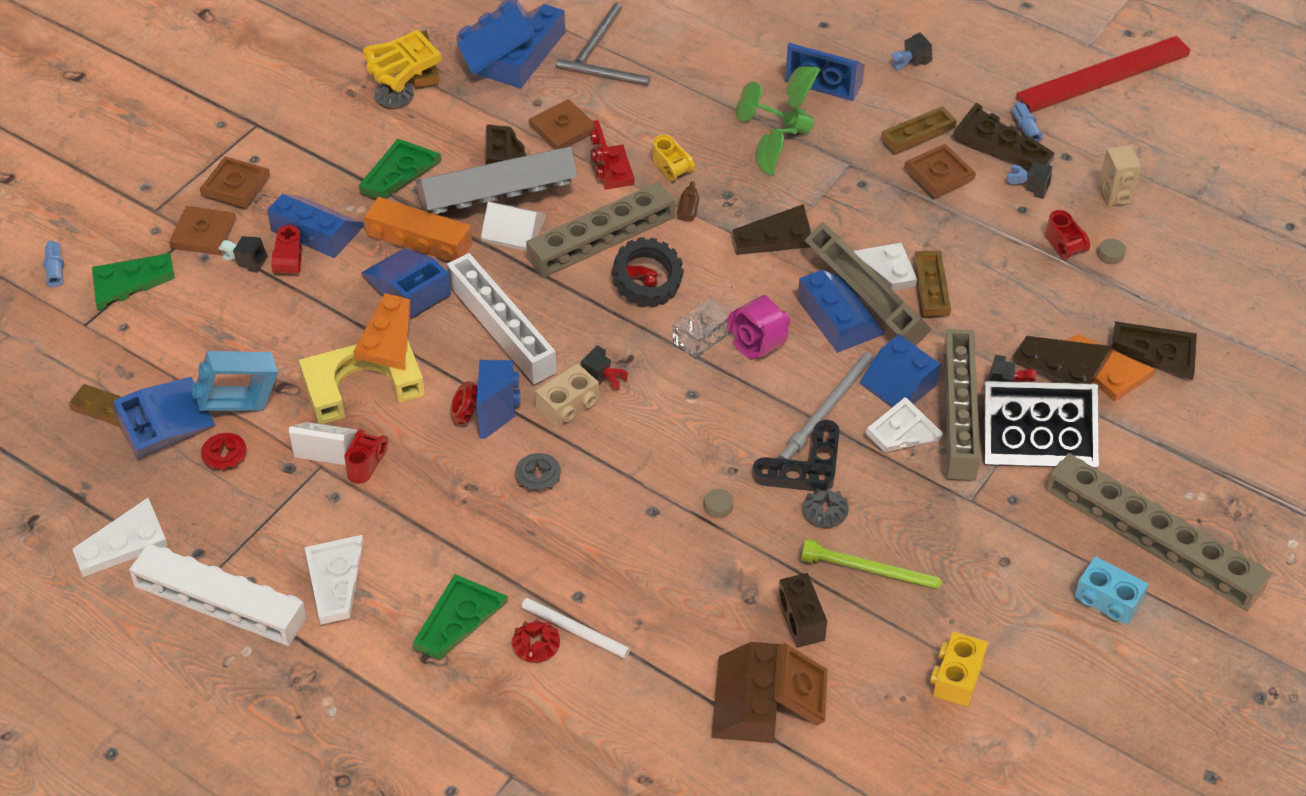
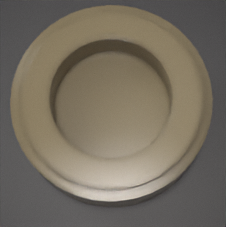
M1106 239L1101 242L1098 255L1104 262L1116 264L1124 259L1126 247L1117 239Z
M714 489L708 492L705 496L706 512L716 518L728 516L733 510V496L731 493L724 489Z

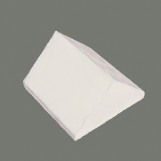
M488 202L481 241L527 251L526 241L538 236L546 219V213Z
M303 422L290 426L289 436L293 455L295 458L345 465V452L352 443L358 429L312 422Z

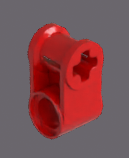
M1064 210L1051 212L1045 237L1056 249L1059 256L1066 260L1074 253L1089 251V237L1075 222L1071 214Z
M285 225L278 229L275 248L272 252L273 273L300 274L303 250L300 243V230L297 227Z
M362 429L356 432L352 443L344 455L347 478L351 482L360 484L367 482L371 478L378 463L386 453L388 446L387 436H373L366 434L365 430Z

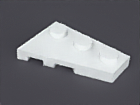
M147 498L72 550L82 577L139 557L148 543L157 547H166L168 545L150 500Z
M363 535L305 547L320 625L349 619L351 616L364 543Z

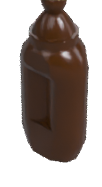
M694 181L690 182V185L686 187L680 196L677 215L682 221H693L697 215L700 197Z

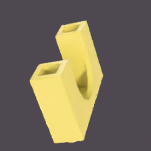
M408 339L406 371L354 358L353 351L356 345L300 359L299 365L302 379L317 423L325 424L345 418L343 402L338 387L345 377L357 371L373 370L384 374L392 384L398 403L425 396L423 377Z

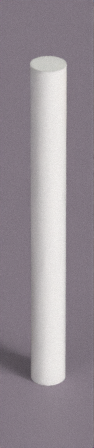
M526 598L522 603V609L615 655L626 659L630 653L629 647L529 598Z

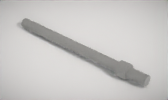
M865 352L800 431L793 433L787 441L788 445L779 454V459L790 460L796 452H800L807 444V438L814 431L815 425L827 416L871 363L873 356L870 353Z

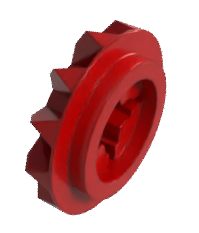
M465 381L454 394L451 403V415L455 424H465L470 420L471 414L474 413V408L477 405V385L473 382Z
M234 433L216 434L207 439L201 448L203 462L205 465H209L212 470L220 468L225 471L227 467L231 466L236 469L238 462H244V455L247 453L245 441ZM226 446L228 452L225 457H222V450Z
M537 618L534 622L530 623L524 621L520 628H515V633L512 637L513 650L518 657L525 661L534 663L546 661L553 657L560 647L558 629L551 626L549 621L544 623L540 622ZM541 634L542 642L536 641L534 644H531L530 636L535 638Z

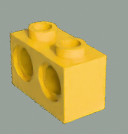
M953 631L950 641H943L939 654V659L943 660L941 667L935 665L930 683L935 684L933 696L969 708L985 660L988 642Z

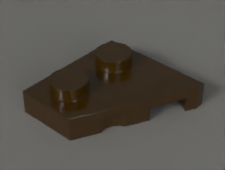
M486 124L485 165L527 156L524 152L525 146L516 138V133L512 127Z

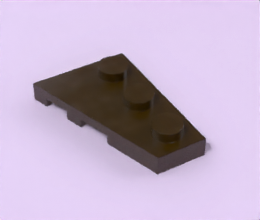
M804 204L733 229L732 239L736 255L811 248L805 241L811 234Z
M1115 321L1112 338L1113 349L1193 381L1197 333Z
M1026 336L1013 355V361L1059 383L1093 384L1112 354L1113 348L1106 345Z

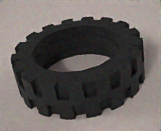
M640 237L637 241H628L626 246H622L618 254H616L611 272L614 287L617 286L619 295H624L628 302L638 303L640 307H645V305L657 307L660 303L662 305L666 304L669 298L673 299L680 287L684 268H681L682 260L677 257L678 253L674 248L670 249L668 247L669 244L664 241L662 243L658 242L656 238L648 240L645 237ZM646 257L654 259L667 270L668 281L658 287L641 286L631 279L627 273L626 266L628 262L635 258Z

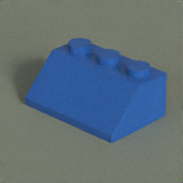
M505 0L498 6L497 10L491 14L490 12L483 14L478 19V22L471 27L470 25L463 27L458 32L456 39L463 57L471 72L475 75L533 38L534 30L532 20L518 0Z
M788 44L785 83H788L792 73L797 68L817 67L821 70L810 90L854 101L863 84L864 64L800 45Z
M281 194L267 209L272 232L277 234L278 229L281 227L293 225L300 230V243L332 258H336L364 227V223L296 195Z
M823 269L799 278V303L837 353L884 335V330L843 278Z

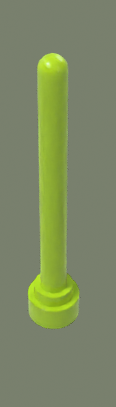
M806 538L801 556V561L813 564V561L819 562V560L935 589L942 585L939 577L824 549L823 545L818 544L816 540Z

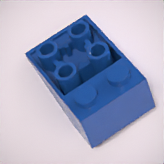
M406 248L401 249L362 272V276L383 296L386 293L410 299V318L451 295L449 272L434 258Z
M192 376L140 389L113 401V411L137 460L215 426L209 411H200L197 400L192 397V385L194 383Z

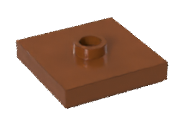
M569 99L529 119V126L554 149L569 147L590 136V130H594L593 121Z
M946 144L906 161L904 166L934 198L974 180L976 172Z
M224 156L201 186L200 192L203 196L246 208L268 179L270 172L268 168Z
M186 206L169 240L170 248L220 255L222 250L218 248L224 240H227L236 221L235 213Z
M786 643L777 646L774 700L815 725L824 723L828 669Z

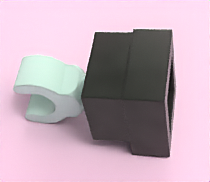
M242 236L237 245L231 241L224 240L218 248L219 250L226 251L222 257L224 260L231 261L236 259L238 265L247 266L248 271L258 272L268 257L260 237Z

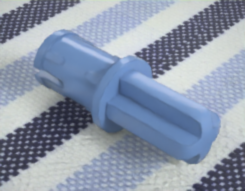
M1017 102L1012 107V112L1018 121V128L1021 131L1023 130L1026 137H1031L1040 142L1043 139V134L1036 125L1037 120L1035 116L1030 114L1024 103Z
M52 240L48 241L47 245H45V259L43 260V267L46 269L45 282L50 287H58L63 284L62 268L64 267V260L61 258V245L59 242H53Z

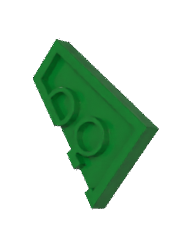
M397 138L359 184V191L374 198H386L441 161V153Z
M171 253L92 267L97 310L100 311L107 308L106 304L116 299H119L120 302L129 298L128 294L137 290L147 291L175 279Z
M454 574L414 639L413 649L441 660L507 604L508 596Z

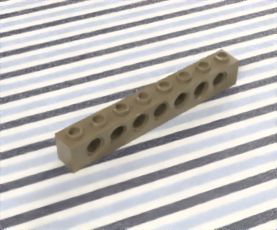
M1068 453L1050 473L1047 492L1246 612L1249 611L1266 589L1272 572L1265 569L1259 563H1255L1241 555L1235 549L1214 539L1208 533L1202 532L1187 523L1184 519L1163 509L1159 504L1141 496L1132 488L1119 483L1108 474L1102 473L1084 460Z

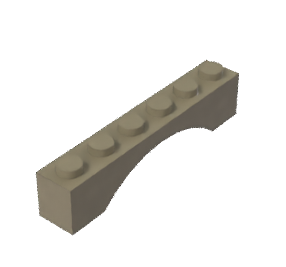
M824 222L805 239L816 253L898 335L900 334L916 346L932 330Z

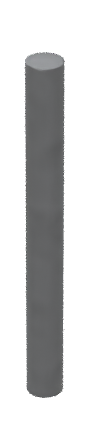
M619 3L613 4L575 59V62H586L621 11L622 6Z
M558 58L556 63L557 68L649 86L651 77L560 58Z

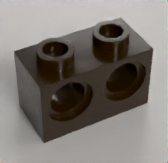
M804 573L779 579L778 602L796 647L825 641L828 620L809 574Z

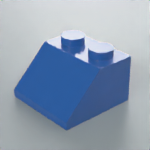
M899 334L880 349L860 380V385L891 408L905 397L914 404L937 386L941 364Z
M479 360L476 403L480 439H486L515 417V406H520L521 391L520 389H515L519 388V371H514L513 360Z

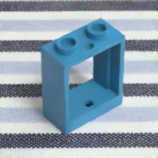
M207 351L204 361L199 364L197 382H194L192 385V397L197 400L200 411H264L278 374L272 353ZM216 374H253L249 386H212Z

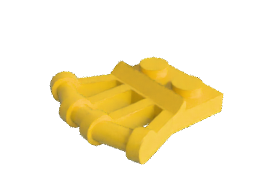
M418 29L391 42L371 45L363 49V57L367 61L366 70L371 75H374L375 80L379 84L389 85L396 92H401L405 83L415 74L422 75L421 71L442 62L441 53Z

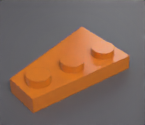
M384 294L353 351L354 358L406 371L407 338L411 311L410 299Z
M1078 333L1066 340L1101 345ZM1113 350L1093 384H1098V388L1116 402L1152 378L1155 369Z

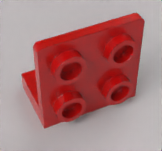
M593 120L594 130H590V139L594 148L590 149L592 163H597L596 175L598 181L602 180L605 190L635 185V178L624 145L607 147L599 120Z

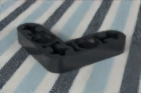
M822 420L815 425L811 462L770 457L757 459L753 464V480L759 485L807 491H815L816 488L821 491L826 490L828 487L831 489L835 480L839 426L831 420ZM824 432H830L829 442L823 441ZM819 452H828L832 457L820 459L817 454ZM763 469H767L768 474H763ZM778 470H781V476H777ZM797 471L801 476L793 479L789 478L786 473ZM806 473L810 474L809 479H806ZM819 475L825 476V479L820 480Z

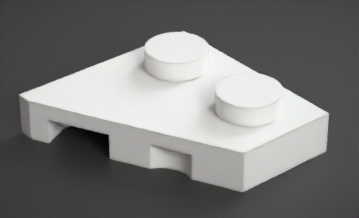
M902 243L854 251L893 291L917 286V277Z
M906 397L870 425L865 432L884 452L937 442L944 434Z

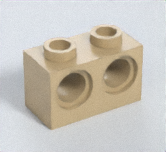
M1131 145L1107 148L1099 187L1108 206L1133 203L1141 164Z
M578 363L535 390L536 409L557 428L565 422L571 421L577 414L586 408L594 406L599 401V382Z

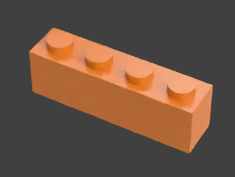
M381 197L376 199L364 216L366 234L368 236L452 262L464 256L472 245L471 225Z

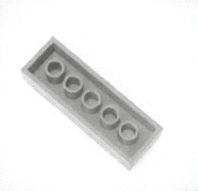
M565 147L418 179L415 182L422 210H429L430 213L437 214L448 211L447 206L454 205V209L472 206V200L478 199L479 203H486L498 200L497 195L503 194V198L521 195V189L527 188L528 192H535L547 189L546 184L551 183L552 187L571 184V178L578 176L571 147Z

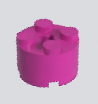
M766 295L755 298L737 308L728 316L729 333L733 331L736 338L733 340V343L739 352L747 358L763 357L787 341L790 318L785 311L780 310Z

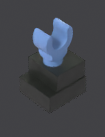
M919 32L911 38L904 40L905 51H896L891 54L895 60L892 65L896 70L904 68L910 60L915 65L921 62L926 65L932 62V44Z
M1033 162L1029 172H1027L1018 165H1011V173L1007 175V182L1010 184L1026 182L1027 191L1034 192V197L1044 199L1051 184L1053 166Z

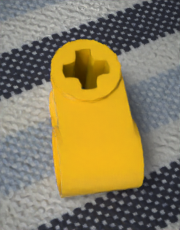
M659 135L654 138L652 162L670 182L677 180L678 176L686 172L691 173L695 170L692 157L671 136Z

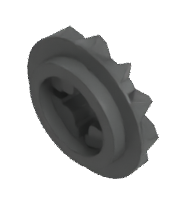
M405 83L401 92L392 90L391 86L386 84H378L377 89L374 90L377 102L390 108L404 106L414 96L411 83Z
M534 453L527 455L519 461L515 473L520 486L527 487L529 492L533 489H538L542 492L547 487L552 489L554 483L560 481L561 467L554 457L544 453ZM536 467H539L542 473L541 478L535 475Z
M829 487L822 491L816 488L814 493H807L806 499L803 502L804 516L809 522L819 527L828 528L841 524L847 518L849 511L847 498H843L840 491L832 492ZM827 501L829 508L826 513H823L824 509H822V506Z

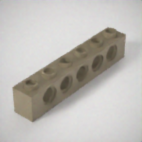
M659 182L644 187L637 192L624 196L617 201L526 241L527 260L542 278L548 277L674 219L675 200Z
M947 329L943 349L947 479L976 480L980 461L974 330Z

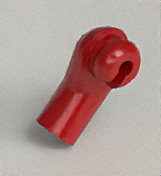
M642 265L626 266L627 273L631 279H644L646 287H654L658 284L657 277L659 275L656 270Z

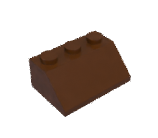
M749 642L719 656L712 738L774 743L777 701L774 700L777 646L781 644Z

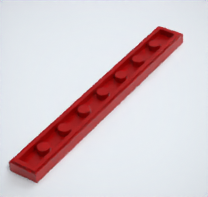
M1176 35L1019 91L1016 94V100L1024 103L1029 112L1032 113L1187 57L1191 49Z

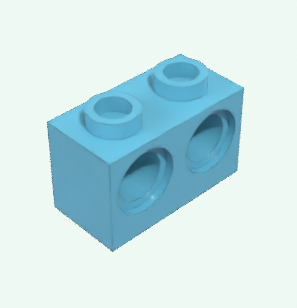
M1095 556L1079 579L1074 597L1083 604L1092 606L1107 614L1111 619L1128 625L1144 602L1149 584Z

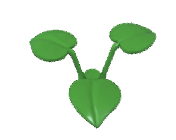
M799 67L792 73L787 84L786 94L789 96L788 104L795 110L788 111L786 114L758 103L763 92L760 84L749 82L742 89L741 99H739L736 107L738 120L742 122L749 121L753 117L756 107L783 117L784 124L788 128L772 129L769 135L765 134L761 137L756 148L755 157L758 166L764 172L775 175V166L784 143L783 133L796 135L799 132L806 135L812 130L814 124L813 117L805 114L806 111L800 109L799 106L806 98L821 70L820 68Z

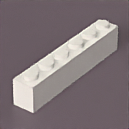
M468 253L447 263L451 289L529 380L536 384L557 373L556 351L472 255Z
M148 543L129 569L136 588L287 646L291 644L307 619L304 604L296 596L281 594L267 585H257L243 576L228 574L217 566H207L190 556L184 557L173 553L170 549L163 546L157 547Z

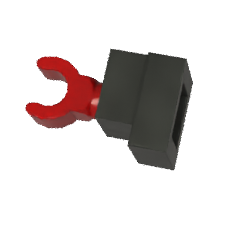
M598 345L581 361V367L599 382V385L606 379L610 382V386L613 389L619 390L620 381L616 379L628 381V372L623 369L611 368V359L606 357V350Z
M995 354L989 381H1036L1037 371L1026 369L1017 372L1015 371L1016 363L1005 361L1006 356Z

